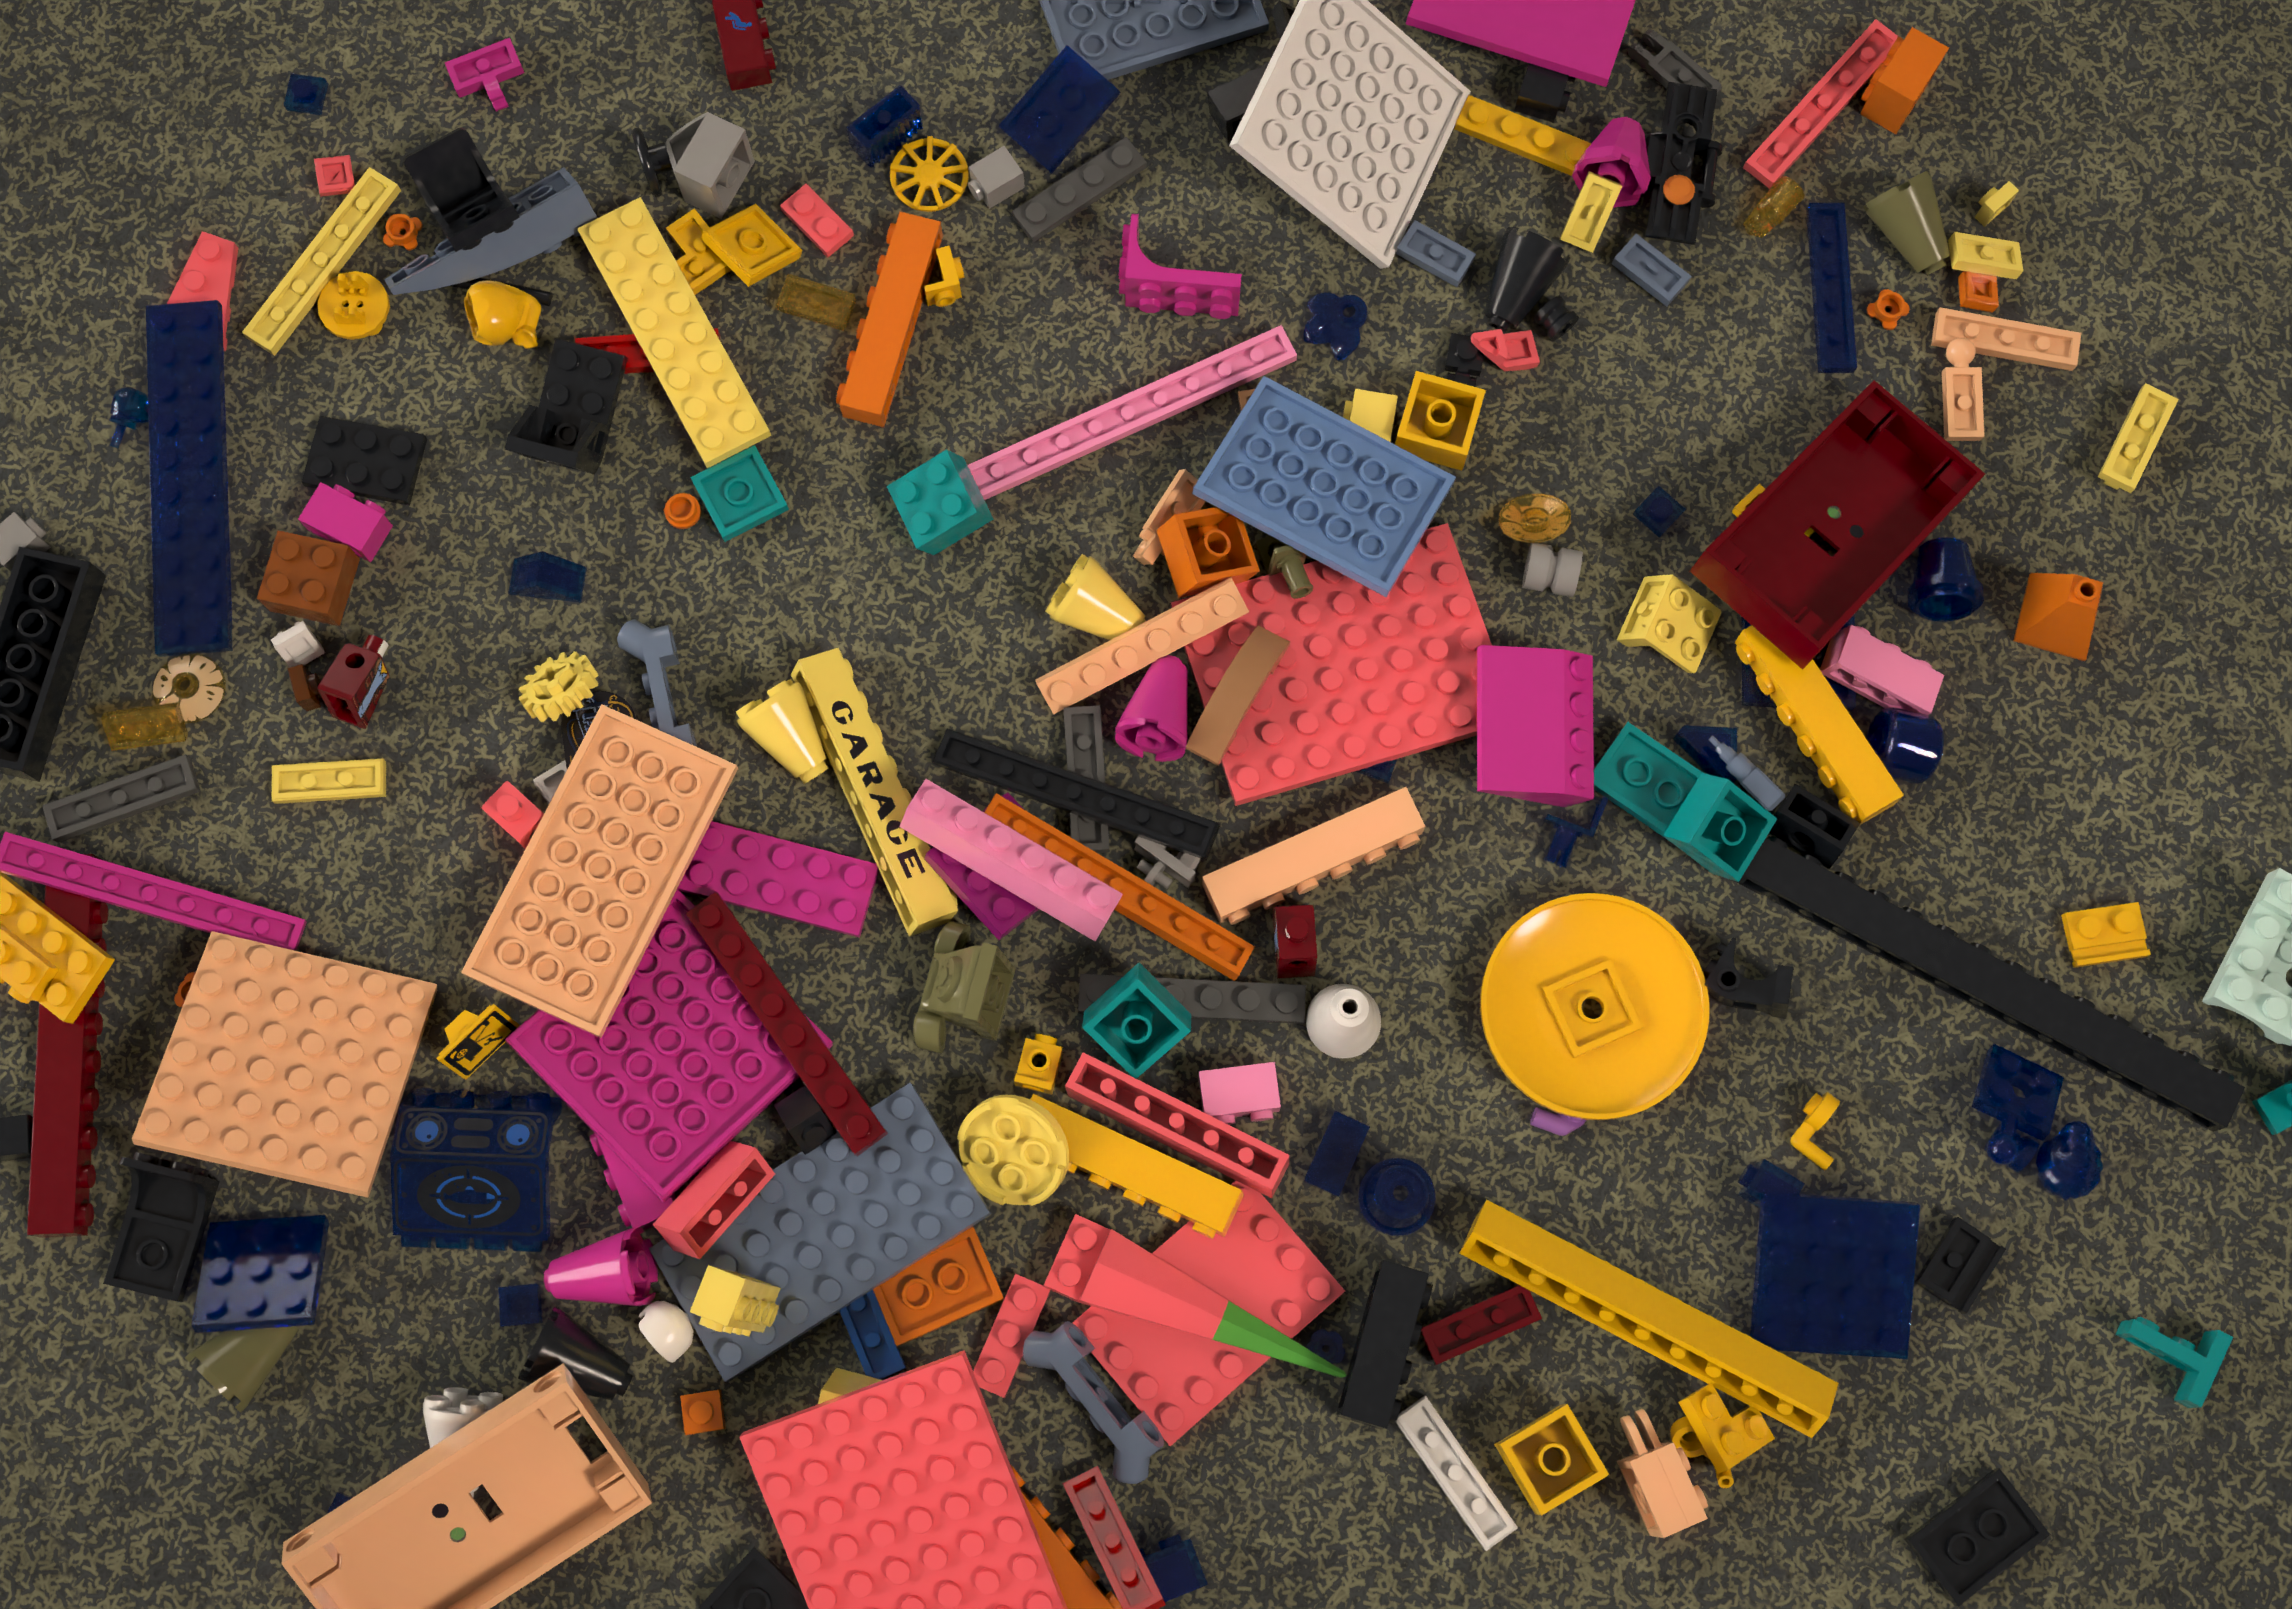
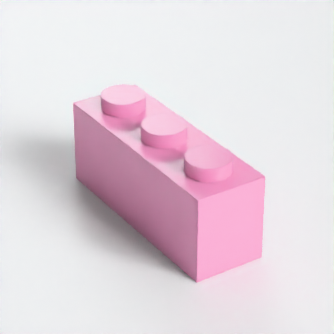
M1853 625L1840 630L1830 640L1820 667L1823 675L1910 722L1932 713L1944 675L1932 669L1928 662L1914 659L1901 652L1898 646L1884 643L1871 636L1867 629Z

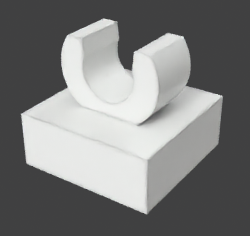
M304 621L294 623L293 627L284 632H279L277 636L271 639L274 648L289 667L300 664L305 665L325 653L322 645Z

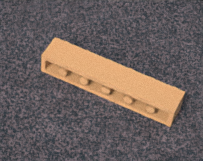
M1404 787L1202 876V886L1219 923L1221 924L1229 920L1230 925L1249 918L1251 916L1249 911L1261 905L1267 910L1285 901L1283 896L1297 890L1300 895L1319 886L1317 881L1331 875L1333 880L1338 879L1353 871L1351 866L1364 860L1366 865L1372 864L1386 856L1385 850L1397 845L1402 850L1420 841L1419 835H1422L1426 826L1407 787Z

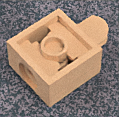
M1644 1409L1635 1411L1634 1415L1648 1448L1645 1447L1632 1418L1629 1415L1621 1417V1426L1634 1454L1618 1460L1617 1463L1649 1535L1665 1538L1708 1519L1704 1511L1705 1508H1708L1707 1500L1698 1485L1693 1486L1687 1474V1471L1691 1470V1466L1684 1450L1681 1447L1676 1449L1673 1442L1660 1443L1649 1416Z

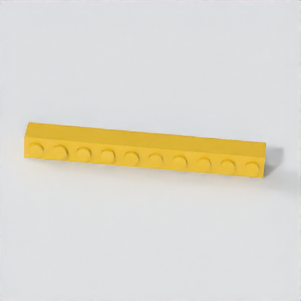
M1486 1199L1471 1225L1459 1254L1707 1384L1713 1383L1714 1387L1810 1438H1813L1829 1419L1838 1382Z

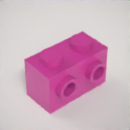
M320 482L298 520L309 532L330 542L349 545L357 556L371 563L393 527L384 515L386 510L372 501L366 500L365 504L353 499L355 495L340 485L335 484L331 488Z

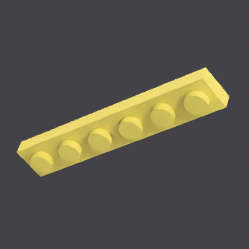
M370 167L367 169L242 331L248 340L274 356L277 354L317 302L321 290L331 279L337 276L399 195L401 189L398 184Z

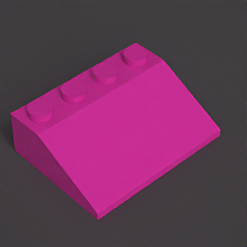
M1492 645L1477 647V791L1560 807H1568L1594 799L1592 655L1565 649Z

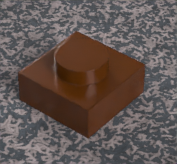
M303 664L288 668L296 702L306 711L320 708L321 705L318 698L320 693L317 689L320 684L318 675L316 673L312 674Z

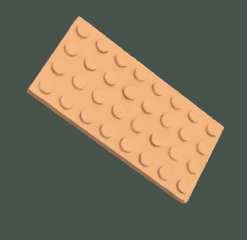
M601 704L461 973L602 1038L738 770L737 765Z

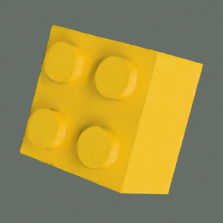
M1416 371L1395 445L1425 461L1462 471L1486 390Z
M1568 1404L1559 1405L1494 1444L1535 1515L1542 1516L1609 1475Z

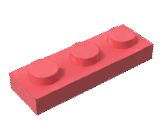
M1018 1274L1014 1275L973 1371L980 1388L1000 1397H1006L1023 1357L1024 1341L1034 1331L1050 1294V1289Z

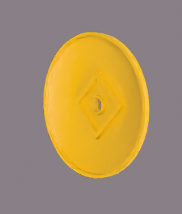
M1584 893L1548 901L1522 916L1510 927L1497 944L1486 966L1480 993V1012L1485 1038L1493 1057L1506 1077L1527 1097L1545 1108L1569 1117L1584 1120H1610L1631 1116L1656 1105L1678 1088L1690 1074L1702 1052L1708 1032L1709 996L1707 986L1704 985L1706 981L1694 952L1683 936L1663 917L1629 899L1608 894ZM1586 999L1598 1001L1602 1008L1600 1017L1596 1019L1586 1017L1582 1012L1583 1001Z

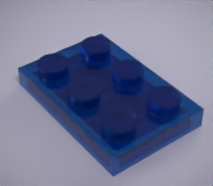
M1066 45L999 124V127L1052 174L1121 92L1073 49Z

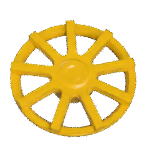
M927 136V138L904 144L890 165V182L894 193L905 205L915 210L931 212L945 209L954 204L967 187L969 172L963 154L953 143L950 144L944 140L933 138V136ZM927 146L926 160H921L913 150ZM933 146L946 149L936 161L933 160ZM908 154L917 166L911 167L899 164L905 155ZM952 154L960 163V165L942 167V164ZM897 172L914 175L913 178L897 185ZM952 173H963L961 186L944 178V176ZM918 184L919 190L912 202L902 192ZM941 184L956 193L944 203L938 191ZM926 190H932L937 205H920Z

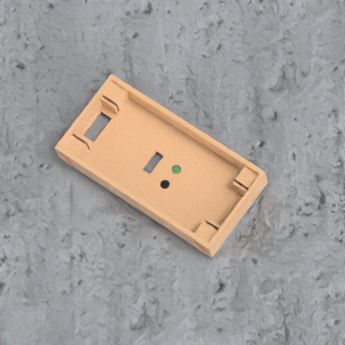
M563 1363L284 1541L281 1564L315 1609H490L652 1504L648 1482ZM582 1416L607 1449V1452L593 1461L589 1460L566 1427ZM481 1484L502 1511V1513L491 1520L488 1519L470 1494L472 1490Z

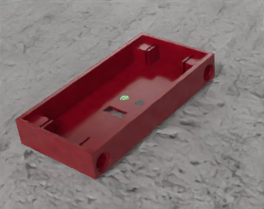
M1873 380L1705 549L1690 572L1803 670L1968 495L1985 473ZM1809 528H1812L1833 546L1837 553L1831 557L1804 533Z

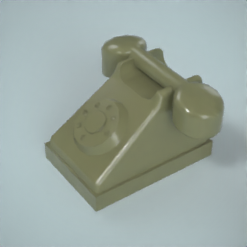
M953 921L949 922L941 929L936 938L934 954L920 1006L913 1022L914 1041L920 1049L943 1053L946 1041V1021L978 1033L982 1038L997 1041L1016 969L996 945L982 942V945L964 948L969 938L970 925Z

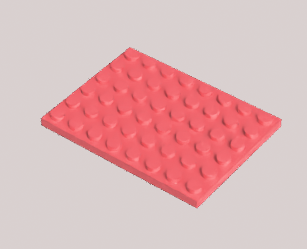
M1448 523L1429 528L1425 531L1387 598L1323 563L1314 561L1303 564L1309 581L1313 585V591L1307 596L1298 599L1292 598L1281 572L1272 576L1268 574L1235 584L1249 612L1184 646L1203 708L1205 709L1233 659L1258 625L1290 641V646L1274 673L1268 676L1239 725L1236 737L1221 761L1235 806L1477 736V647L1492 645ZM1191 597L1171 602V608Z
M965 1350L747 1430L740 1435L739 1438L809 1609H1068Z

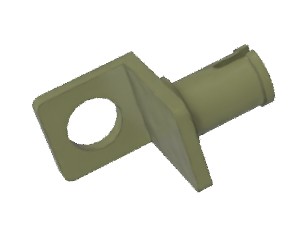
M1272 536L1256 541L1255 546L1267 574L1272 576L1281 572L1292 598H1302L1313 591V585L1310 583L1303 567L1306 554ZM1282 545V547L1273 550L1272 557L1269 556L1267 550L1270 546Z

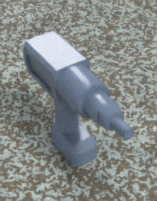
M1714 736L1709 739L1716 747V752L1720 755L1719 757L1727 764L1726 769L1767 811H1772L1785 798V793L1741 752L1738 754L1724 742L1721 744Z

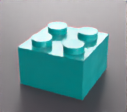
M947 449L887 486L916 549L932 555L941 552L994 520L964 457Z
M1701 773L1663 836L1710 873L1739 882L1777 818L1729 779Z
M1139 962L1084 1011L1082 1028L1132 1077L1137 1079L1191 1032L1192 1014Z

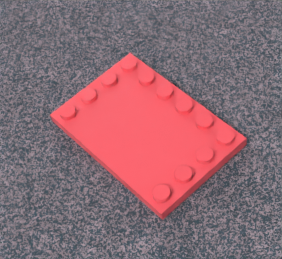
M1234 1181L1231 1185L1241 1189L1244 1196L1225 1237L1215 1234L1213 1239L1194 1231L1192 1229L1194 1223L1188 1221L1152 1254L1292 1339L1340 1297L1345 1290L1260 1192L1238 1181ZM1093 1306L1072 1322L1095 1347L1091 1352L1140 1412L1145 1411L1169 1446L1173 1445L1271 1358L1239 1347Z

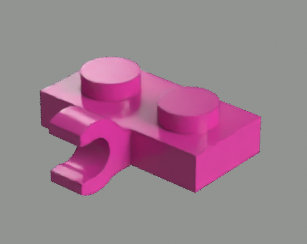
M510 38L445 62L459 98L486 89L495 111L509 107L499 83L525 73Z

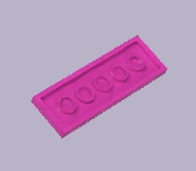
M711 821L677 889L705 898L717 891L725 903L860 938L879 869L876 863Z

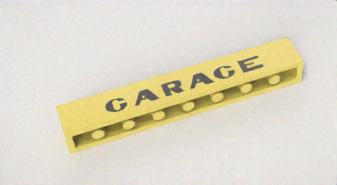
M839 648L799 659L791 673V677L794 683L799 682L803 688L820 741L908 936L910 937L950 922L958 912L957 896L924 860L926 853L931 850L928 843L899 827L912 798L906 788H902L897 777L898 770L895 760L891 755H887L882 744V732L879 726L872 722L867 711V699L862 691H858L853 681V670L850 662L846 658L843 659Z

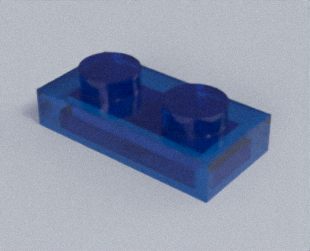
M1335 1111L1303 1182L1338 1198L1370 1126Z

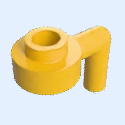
M1828 1091L1822 1096L1815 1093L1802 1110L1807 1116L1790 1139L1791 1145L1824 1171L1831 1165L1834 1159L1809 1139L1828 1121L1840 1104V1101Z
M1687 1417L1676 1420L1670 1429L1671 1441L1676 1449L1681 1447L1689 1458L1704 1455L1709 1459ZM1715 1469L1718 1485L1721 1488L1731 1487L1734 1483L1731 1469L1719 1474Z

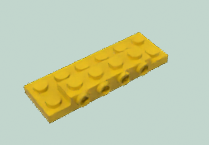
M0 872V983L4 984L7 982L11 986L8 994L16 1000L29 1004L31 1000L37 1001L63 1022L73 1024L115 959L13 879Z

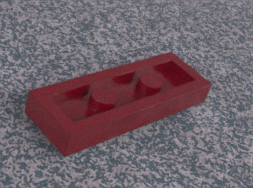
M1519 1285L1422 1327L1420 1334L1435 1366L1541 1320L1542 1317L1530 1290Z

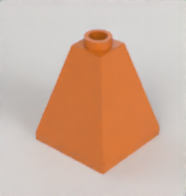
M2030 573L2013 641L2086 661L2102 595L2103 582L2076 574Z

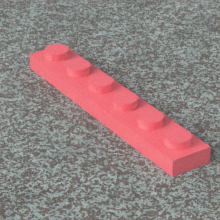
M1875 19L1745 162L1743 169L1771 189L1873 77L1879 65L1883 64L1898 35Z

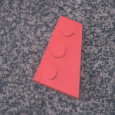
M202 231L157 323L162 329L226 351L227 323L230 322L231 314L229 307L231 289L234 287L238 247L234 242Z

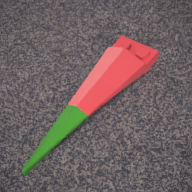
M1077 1214L1073 1217L1043 1287L1078 1303L1215 1340L1339 1378L1347 1376L1340 1368L1121 1234Z

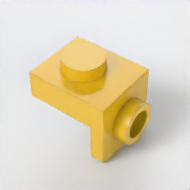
M950 246L936 249L943 281L924 286L928 306L945 307L953 304L956 299L962 298L959 279L965 278L960 257L953 258Z

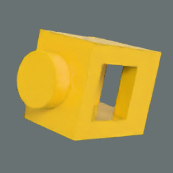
M1035 1034L1034 1040L1025 1039L1014 1079L1015 1086L1050 1095L1053 1094L1063 1055V1047L1056 1046V1038ZM1038 1054L1044 1055L1047 1059L1046 1064L1043 1067H1035L1032 1064L1034 1056Z

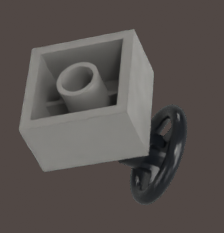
M709 112L698 116L677 130L667 139L666 143L663 142L648 147L640 128L637 127L632 130L634 144L652 195L654 197L662 195L658 174L673 170L684 202L722 219L755 162L746 130Z

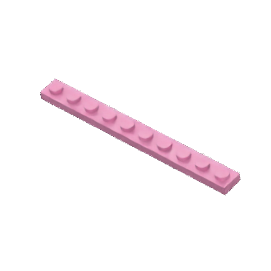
M1282 325L975 461L969 464L968 467L984 500L989 499L1295 362L1297 354Z

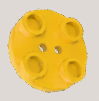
M359 271L340 273L331 279L321 290L317 302L318 315L327 330L337 337L349 340L378 334L382 330L383 323L386 321L390 310L389 295L382 283L372 275Z

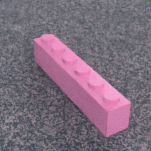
M928 779L924 780L911 800L899 826L1093 941L1097 940L1123 895L1121 892Z

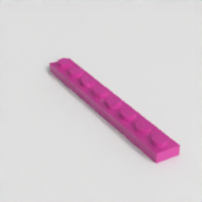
M5 832L0 843V872L204 932L211 933L213 931L297 951L307 923L302 918Z

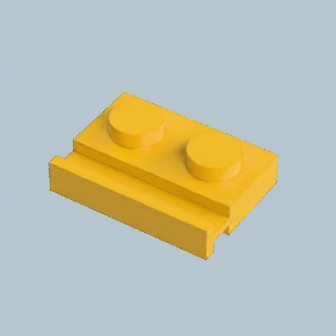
M2139 902L2073 911L2061 915L2069 951L2072 954L2073 968L2144 958L2151 955L2150 949L2147 950L2145 941L2147 936Z

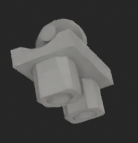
M1141 837L1135 840L1136 846L1134 850L1155 864L1152 866L1144 859L1138 864L1137 869L1147 875L1144 880L1152 886L1157 882L1165 889H1168L1173 880L1163 874L1164 871L1185 887H1190L1195 880V871L1201 858L1181 851L1174 857L1165 850L1167 846Z

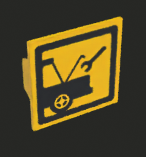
M495 1004L489 1005L479 1016L464 1010L445 1028L449 1044L439 1053L436 1059L466 1080L506 1042L505 1039L520 1024Z

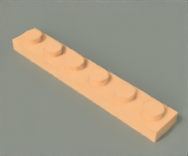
M1230 577L1035 679L1036 684L1054 715L1064 708L1155 662L1157 659L1245 615L1249 610L1233 579Z

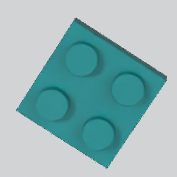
M755 445L690 477L724 542L789 510L786 501Z

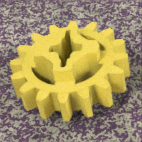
M574 651L567 657L565 652H562L557 660L549 657L541 666L536 665L534 667L536 671L534 675H526L524 679L528 684L519 688L522 693L519 700L531 718L537 717L540 722H544L550 717L554 722L557 721L562 713L568 717L576 707L581 709L583 707L581 701L584 698H592L593 694L590 689L598 686L595 678L599 675L586 655L580 657Z

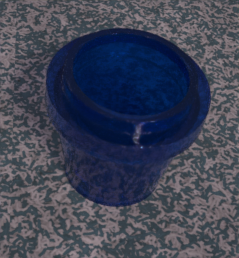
M1948 537L1936 538L1923 543L1918 550L1913 583L1907 591L1909 608L1922 618L1939 622L1963 619L1979 609L1984 602V589L1981 582L1977 580L1968 544L1960 539Z
M1402 1158L1386 1159L1374 1165L1363 1177L1358 1191V1203L1365 1220L1375 1230L1390 1236H1404L1419 1230L1431 1217L1436 1202L1435 1188L1428 1173L1418 1164ZM1398 1186L1404 1187L1408 1193L1407 1198L1403 1201L1397 1200L1393 1195L1394 1188Z

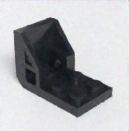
M555 338L539 407L528 406L508 434L505 450L527 458L595 475L604 456L628 357Z

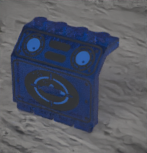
M419 1088L410 1092L399 1106L390 1153L393 1235H401V1246L430 1248L432 1236H435L436 1248L469 1249L470 1238H474L475 1250L507 1251L508 1239H512L513 1251L541 1252L542 1242L547 1241L550 1236L549 1150L553 1125L562 1113V1099L560 1097H550L548 1093L535 1092L527 1096H512V1093L508 1091H495L489 1095L474 1094L473 1091L467 1089L455 1090L451 1093H436L432 1088Z

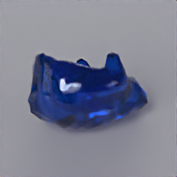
M2080 1121L2067 1123L2056 1136L2043 1142L2039 1147L2036 1158L2038 1177L2045 1191L2053 1197L2064 1199L2065 1201L2067 1199L2088 1195L2100 1182V1173L2103 1170L2102 1153L2096 1146L2093 1131L2086 1123Z

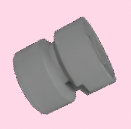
M1532 542L1526 558L1522 588L1543 592L1546 587H1550L1553 594L1573 597L1579 580L1583 552L1568 548H1561L1558 552H1553L1551 545Z

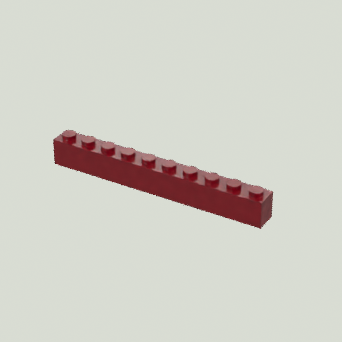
M83 854V855H87V856L94 857V858H97V859L102 860L101 858L95 856L94 854ZM45 885V905L107 952L106 942L102 938V925L108 920L107 904ZM102 979L73 1024L63 1022L39 1003L27 1235L40 1238L88 1236V1226H91L94 1220V1209L92 1204L89 1203L90 1188L94 1186L96 1180L95 1167L91 1165L92 1149L96 1148L98 1141L97 1130L93 1126V1112L98 1109L100 1100L99 1092L95 1088V1073H98L101 1068V1055L96 1049L97 1035H101L103 1030V1018L98 1013L99 998H102L105 992L104 979Z

